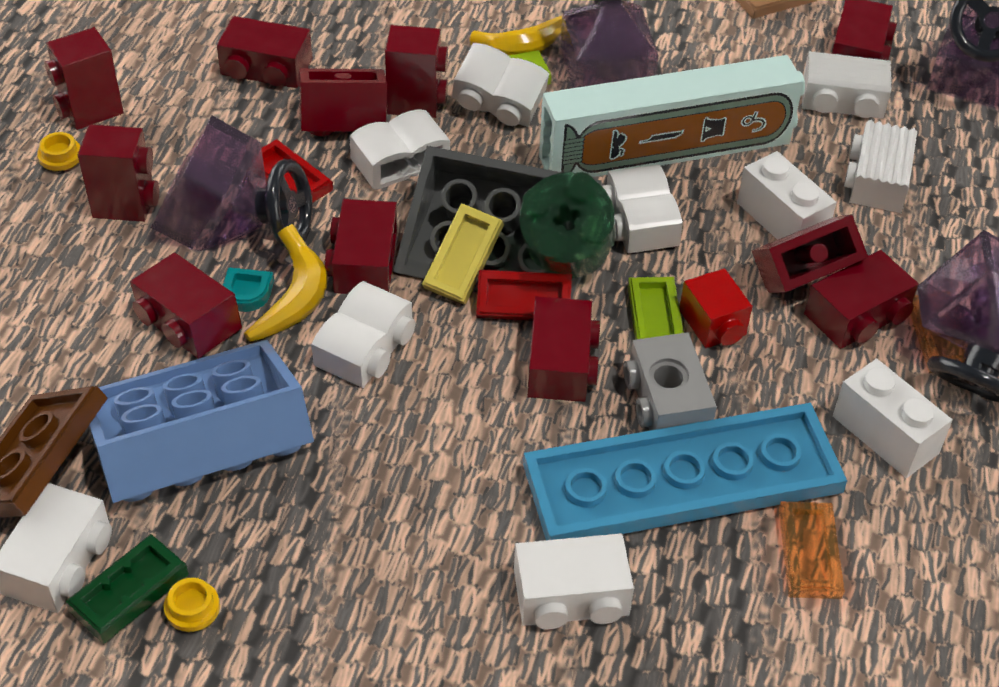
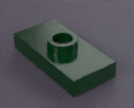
M150 534L66 600L65 603L68 611L98 640L105 644L170 591L175 583L189 575L187 564L155 536Z

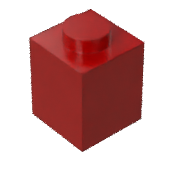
M725 268L684 281L679 309L705 349L718 344L732 345L747 335L753 306Z

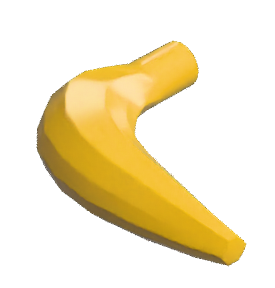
M561 15L533 27L502 33H486L474 30L470 35V44H485L507 55L539 50L541 53L560 36L569 19L567 15Z
M293 224L277 233L293 261L292 283L286 293L244 332V336L250 342L266 338L301 322L316 309L324 298L327 286V271L324 263L305 244Z

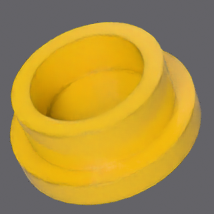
M65 132L48 134L40 141V147L37 152L39 163L44 168L52 171L70 169L79 163L77 154L80 144L72 135Z
M185 578L178 581L171 587L164 601V612L167 621L174 628L184 632L199 631L208 627L217 618L220 610V601L216 590L199 578Z

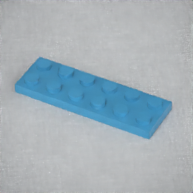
M811 402L525 452L523 457V467L546 540L637 532L844 493L847 484L846 476Z

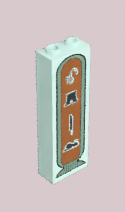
M783 55L543 93L539 157L544 169L590 178L608 175V171L658 164L661 166L790 144L793 128H796L798 123L797 110L800 96H803L805 92V80L803 74L796 70L789 56Z

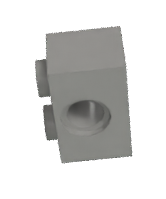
M689 332L632 340L630 360L624 361L623 373L628 390L635 389L638 395L636 414L641 428L648 427L649 431L713 420L715 418L717 406Z

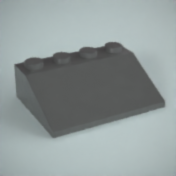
M427 146L393 273L425 279L462 203L501 219L504 223L483 270L572 274L571 299H574L594 239L603 202L602 181ZM478 281L473 289L474 291H478Z

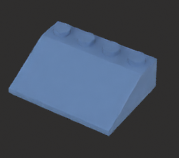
M268 340L101 386L99 388L108 399L88 426L113 503L122 500L127 502L139 501L150 496L154 490L171 485H191L201 480L204 475L223 469L227 471L240 470L249 466L253 460L272 454L276 456L289 455L298 451L302 445L314 442L302 387Z

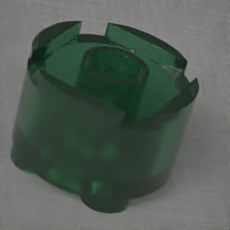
M584 172L557 173L542 179L524 194L520 210V227L527 251L535 264L552 273L572 274V278L588 275L601 267L607 259L606 257L610 253L616 238L615 215L608 193L591 175ZM571 221L575 228L567 231L562 223Z

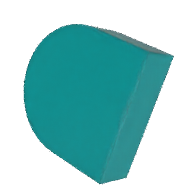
M228 267L223 286L235 294L238 311H254L263 307L268 302L275 281L274 272Z

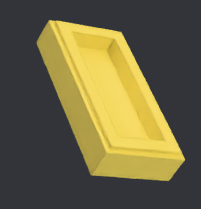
M461 203L422 283L423 287L465 305L479 279V270H483L504 226L503 220Z

